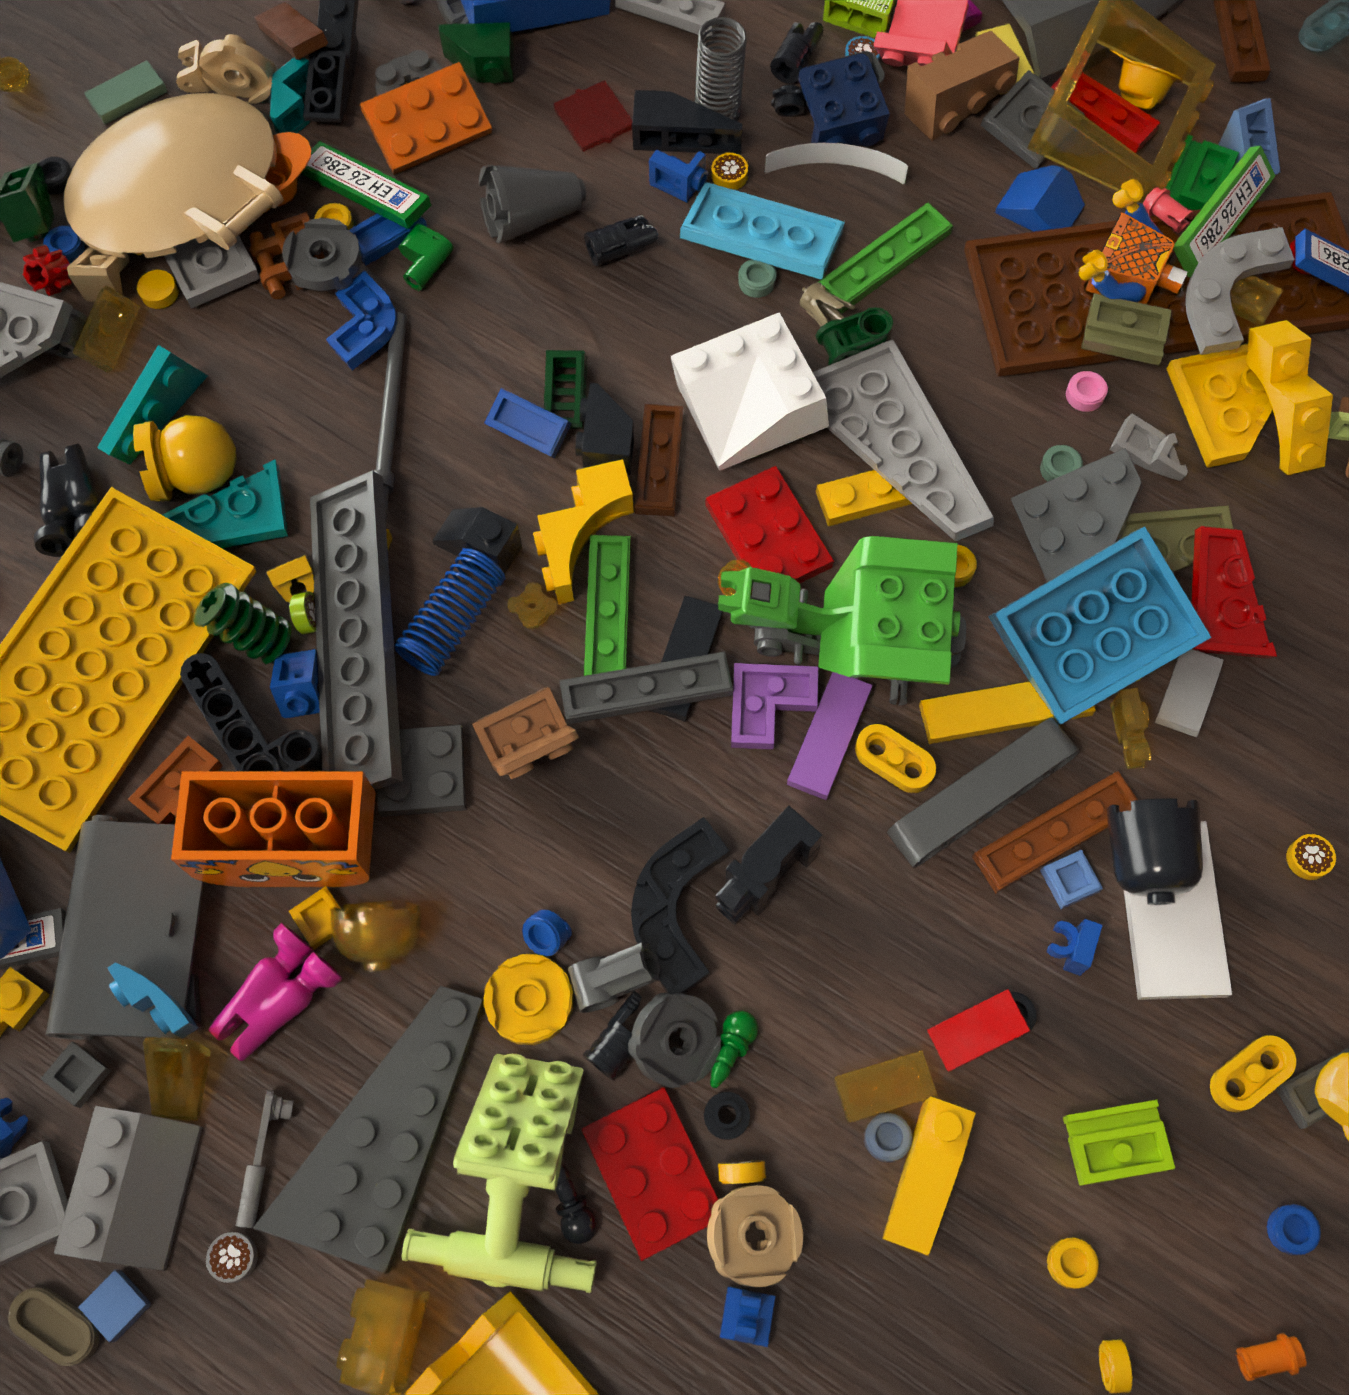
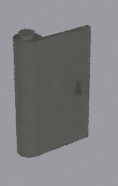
M94 815L91 821L82 823L46 1036L68 1040H91L94 1036L182 1039L171 1031L164 1034L149 1012L155 1008V1005L144 1012L132 1007L130 1004L123 1007L109 987V984L115 980L107 969L114 963L130 968L161 987L186 1010L204 882L192 878L171 860L175 825L119 822L118 818L109 815Z

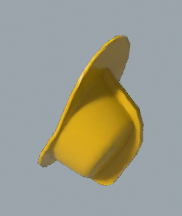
M1110 49L1111 52L1123 58L1119 80L1121 96L1138 108L1152 109L1156 103H1161L1174 83L1183 82L1182 78L1151 65L1136 62Z

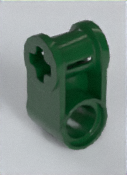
M868 308L863 312L824 324L816 332L815 337L818 344L824 346L829 356L828 365H831L891 340L893 320L889 312L882 308ZM869 332H878L879 334H871Z

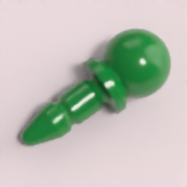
M734 1011L724 1020L723 1034L719 1036L721 1037V1050L716 1058L717 1062L714 1063L711 1070L710 1084L713 1088L719 1087L728 1078L731 1072L730 1069L733 1068L737 1057H744L748 1052V1045L752 1044L757 1038L759 1031L758 1023L749 1012Z

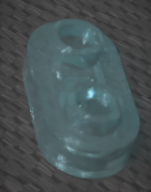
M1330 0L1308 16L1299 32L1301 44L1311 51L1320 52L1328 50L1349 34V0Z

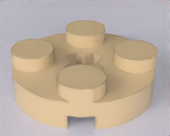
M229 34L225 36L224 40H215L208 43L204 47L199 61V67L202 66L203 68L202 77L205 83L218 94L235 98L237 96L249 98L247 103L255 104L266 100L271 93L272 74L276 72L275 64L257 50L248 46L240 36Z
M744 1186L732 1190L725 1197L718 1199L714 1203L707 1228V1242L710 1255L715 1262V1267L719 1274L730 1278L740 1285L765 1287L781 1281L787 1275L784 1273L790 1269L792 1263L797 1262L803 1247L802 1223L793 1205H788L786 1200L778 1195L781 1193L767 1186ZM754 1221L756 1228L765 1232V1240L758 1241L757 1250H753L751 1243L747 1242L745 1238L746 1231L750 1229V1224Z

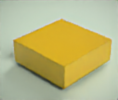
M326 886L288 911L314 950L352 925Z

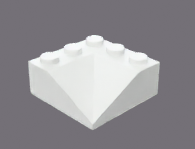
M780 313L671 356L677 386L719 471L829 427L826 396Z

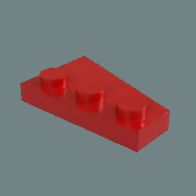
M1206 526L1195 529L1191 604L1211 638L1192 649L1204 653L1270 659L1277 657L1273 642L1269 643L1263 621L1267 619L1263 605L1259 606L1252 583L1255 576L1242 530Z

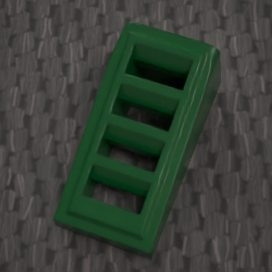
M546 350L544 409L553 413V410L574 411V418L563 419L572 423L569 429H583V422H580L581 399L585 398L587 355L585 351ZM557 368L576 369V374H557ZM556 382L575 383V388H556ZM555 396H574L575 402H554Z

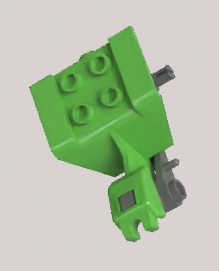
M879 536L863 537L858 541L825 590L823 608L807 604L808 590L806 588L800 590V583L791 576L748 567L741 571H725L721 574V587L733 588L736 593L732 596L719 595L718 610L731 613V622L733 624L750 625V628H755L754 645L757 646L759 654L774 657L781 655L782 652H793L794 663L797 665L802 663L803 654L819 655V668L854 679L857 677L888 679L891 681L889 703L893 705L897 703L898 689L900 690L899 705L907 704L908 682L949 685L950 669L959 664L966 642V620L960 615L959 611H953L958 543ZM812 635H817L816 640L812 639Z

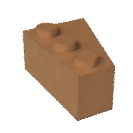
M991 30L958 44V51L946 56L942 51L934 54L931 59L933 62L922 67L917 62L908 65L904 114L931 141H934L943 133L948 134L953 131L960 121L971 113L976 114L981 111L988 101L999 93H1006L1015 84L1020 57Z

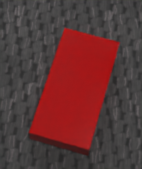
M1007 989L927 1029V1032L947 1071L951 1072L1031 1032V1029L1010 990Z

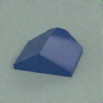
M1050 165L1019 173L1000 201L995 213L1035 232L1072 227L1083 211L1085 204L1073 175L1064 167Z

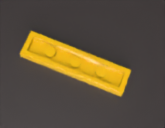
M1030 682L921 700L919 704L929 744L1036 726L1048 718L1053 717L1055 719ZM1095 706L1090 707L1071 719L1092 716L1096 711Z

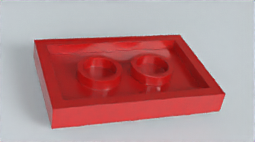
M776 466L705 498V506L742 569L753 567L784 574L802 583L833 567L834 560Z
M665 1087L581 1128L641 1261L708 1227L712 1207L718 1198Z

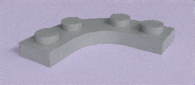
M1282 227L1245 233L1228 238L1211 248L1199 261L1187 286L1185 305L1187 317L1200 355L1240 347L1244 339L1231 305V288L1238 280L1248 276L1290 268L1295 259Z

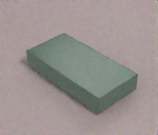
M146 60L84 94L92 108L106 125L168 91L164 82Z

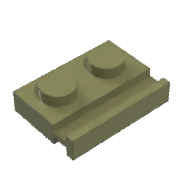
M1094 293L1090 302L1081 349L1159 366L1164 354L1163 349L1166 343L1172 310L1124 299H1110Z

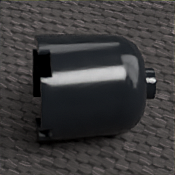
M1177 798L1131 801V810L1119 812V805H1110L1106 808L1114 874L1123 890L1132 895L1147 897V905L1175 904V895L1187 893L1198 885L1203 873L1200 808L1197 800L1187 801L1188 805H1186V808H1178Z

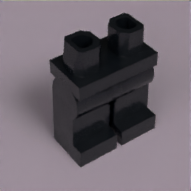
M788 805L746 850L741 864L734 859L726 868V884L715 895L718 901L716 909L735 926L750 909L759 916L767 907V900L774 896L777 891L778 881L797 860L807 868L818 857L823 835Z

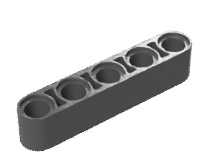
M1053 717L1048 718L905 815L887 831V835L909 864L916 868L1065 766L1077 756L1080 749Z

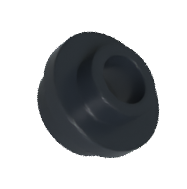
M721 1092L714 1095L708 1101L704 1110V1122L707 1129L712 1135L722 1140H732L741 1136L747 1129L750 1121V1110L747 1103L742 1097L732 1092ZM723 1107H730L736 1113V1119L730 1124H724L718 1118V1112Z

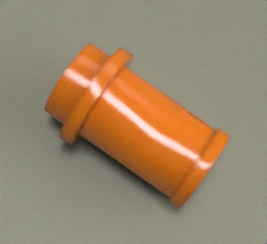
M1284 1333L1277 1335L1275 1341L1236 1349L1240 1370L1248 1382L1256 1378L1288 1371L1291 1375H1296L1299 1373V1368L1306 1367L1305 1353L1296 1336L1287 1337Z

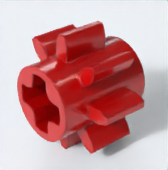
M47 245L34 248L32 254L23 256L22 259L25 265L22 275L28 284L33 287V291L45 288L47 295L52 296L61 292V288L72 284L67 270L70 263L62 254V250L50 252Z

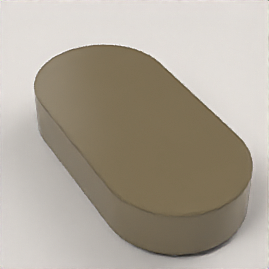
M30 1288L17 1295L10 1305L8 1323L13 1333L56 1364L61 1366L80 1365L88 1361L96 1352L100 1341L99 1330L81 1310L54 1291L47 1288Z

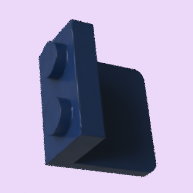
M857 54L805 67L799 71L798 80L814 121L811 143H839L868 147L883 140L890 113L867 55Z

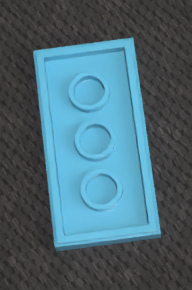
M705 182L681 226L680 238L822 280L843 234L845 222Z

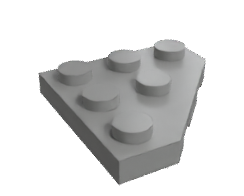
M0 282V378L60 343L73 306L57 298Z

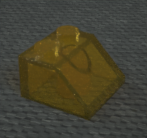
M366 1279L364 1288L358 1287L352 1301L350 1317L356 1320L351 1339L345 1338L338 1354L337 1369L342 1370L339 1383L372 1395L405 1394L430 1292L384 1281Z

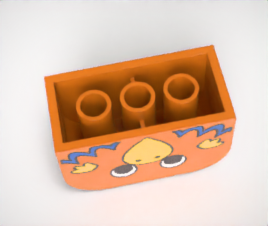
M182 771L171 860L192 878L222 886L349 887L366 883L370 876L376 792L364 772Z

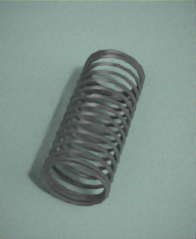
M717 17L706 21L700 27L698 33L695 102L712 110H725L733 106L732 109L720 114L727 115L733 112L727 117L738 121L741 112L743 71L747 45L746 30L734 19ZM724 24L733 27L739 34L727 28L705 30L713 25ZM713 31H727L735 35L739 41L726 34L705 36ZM713 37H726L733 40L735 43L738 44V46H736L732 42L725 40H712L707 43L705 42ZM713 43H725L731 45L736 50L725 46H712L710 48H707V46ZM724 49L730 51V53L713 52L712 50ZM709 97H710V98H715V99L727 98L728 100L716 102V101H711V100H709V99H707V98H709ZM703 101L716 105L727 104L731 101L732 103L725 107H712L707 105Z

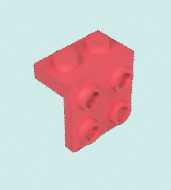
M898 0L889 33L877 32L873 46L884 63L897 67L910 65L915 62L922 67L933 62L931 60L933 55L941 51L946 56L957 51L969 3L967 0Z

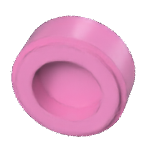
M1079 372L1069 381L1066 389V399L1073 408L1079 411H1094L1103 404L1108 392L1107 383L1103 377L1095 372Z

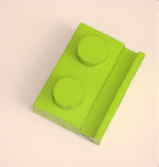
M1157 1100L1076 1113L1063 1117L1069 1135L1068 1142L1079 1186L1176 1169L1164 1123L1160 1120L1157 1107L1159 1105Z

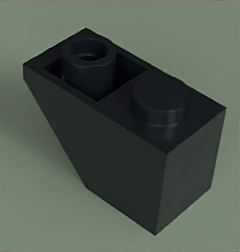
M590 383L588 398H582L580 404V422H585L584 432H577L576 456H582L583 468L623 459L626 473L631 475L635 441L633 420L598 383Z

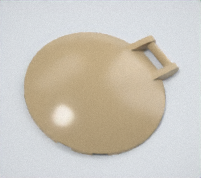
M213 93L188 94L164 99L142 107L106 129L86 148L71 170L64 191V211L67 220L76 235L89 247L98 252L120 258H126L128 253H144L146 258L173 254L177 252V245L195 238L199 244L210 239L224 249L229 250L237 243L236 237L270 207L275 209L284 201L279 190L265 179L269 168L275 166L277 157V145L273 139L272 129L264 115L257 108L239 98Z

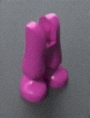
M282 922L273 932V938L279 950L278 954L275 957L264 958L256 964L238 992L208 1029L220 1041L230 1036L244 1021L247 1022L249 1026L236 1039L230 1049V1052L241 1062L250 1056L280 1027L303 1011L311 1002L313 993L317 988L335 987L343 979L325 959L315 953V950ZM303 964L301 973L295 979L290 980L289 978L295 969Z

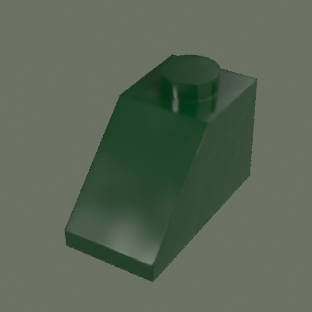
M510 22L439 24L443 55L453 64L460 62L464 72L477 83L513 82L514 47Z
M39 162L4 173L0 181V219L13 242L27 239L28 242H34L44 238L55 216L43 170Z

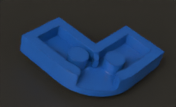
M365 271L355 277L348 288L335 293L340 303L353 315V318L326 339L330 347L352 371L389 341L397 325V312L389 296Z

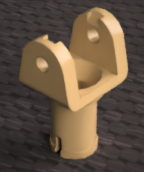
M198 40L181 46L178 53V59H181L182 64L189 68L177 74V85L181 90L189 93L210 92L212 90L202 77V66L199 67V61L204 48Z

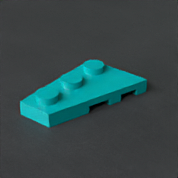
M158 345L97 448L130 465L142 452H135L133 439L134 425L153 421L157 428L161 430L208 375Z
M276 459L262 465L264 470L246 479L242 475L229 481L231 486L211 496L203 494L162 514L220 548L288 536L280 469Z

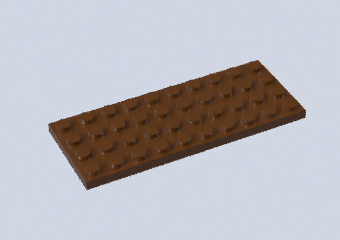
M1332 192L1255 202L1229 236L1231 238L1245 233L1282 227L1290 245L1295 240V236L1304 229H1307L1349 251V238ZM1201 209L1191 210L1194 212L1193 219L1196 217V215L1200 212ZM1155 215L1150 216L1159 230L1166 237L1173 240L1174 244L1186 230L1185 228L1182 232L1176 233ZM1116 221L966 241L964 252L997 377L1126 359L1081 349L1090 302L1094 293L1085 290L1088 281H1084L1079 277L1080 267L1086 265L1082 258L1093 250L1102 252ZM1172 250L1167 264L1184 270L1174 250ZM1292 265L1289 269L1251 275L1240 279L1232 286L1230 291L1231 305L1244 339L1242 343L1248 342L1250 328L1285 320L1305 334L1349 328V293L1312 274H1302L1293 268ZM1187 275L1178 294L1155 286L1147 305L1172 310L1166 343L1163 349L1164 354L1198 349L1186 313V291L1191 279Z

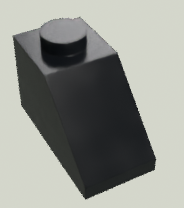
M483 507L453 509L432 541L433 545L458 557L463 548L477 550L500 566L504 574L522 548L518 524ZM466 555V556L469 557V558H472V559H474V560H477V559L474 558V557H471V556H469V555Z

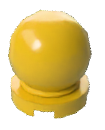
M186 415L172 420L162 432L153 421L134 425L133 439L135 452L144 451L148 469L139 472L145 491L151 501H170L174 488L186 494H206L222 487L233 474L237 460L233 439L221 424L203 416Z

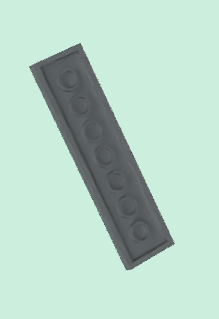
M372 470L310 497L322 771L364 772L374 790L402 782L403 777L383 476Z

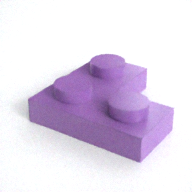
M734 663L731 748L773 750L775 710L816 712L818 706V667Z

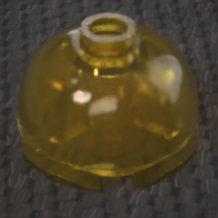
M393 901L343 905V910L337 907L331 908V930L336 947L347 959L364 962L365 971L391 969V961L405 957L415 947L419 938L421 911L420 903L405 901V908L394 909Z

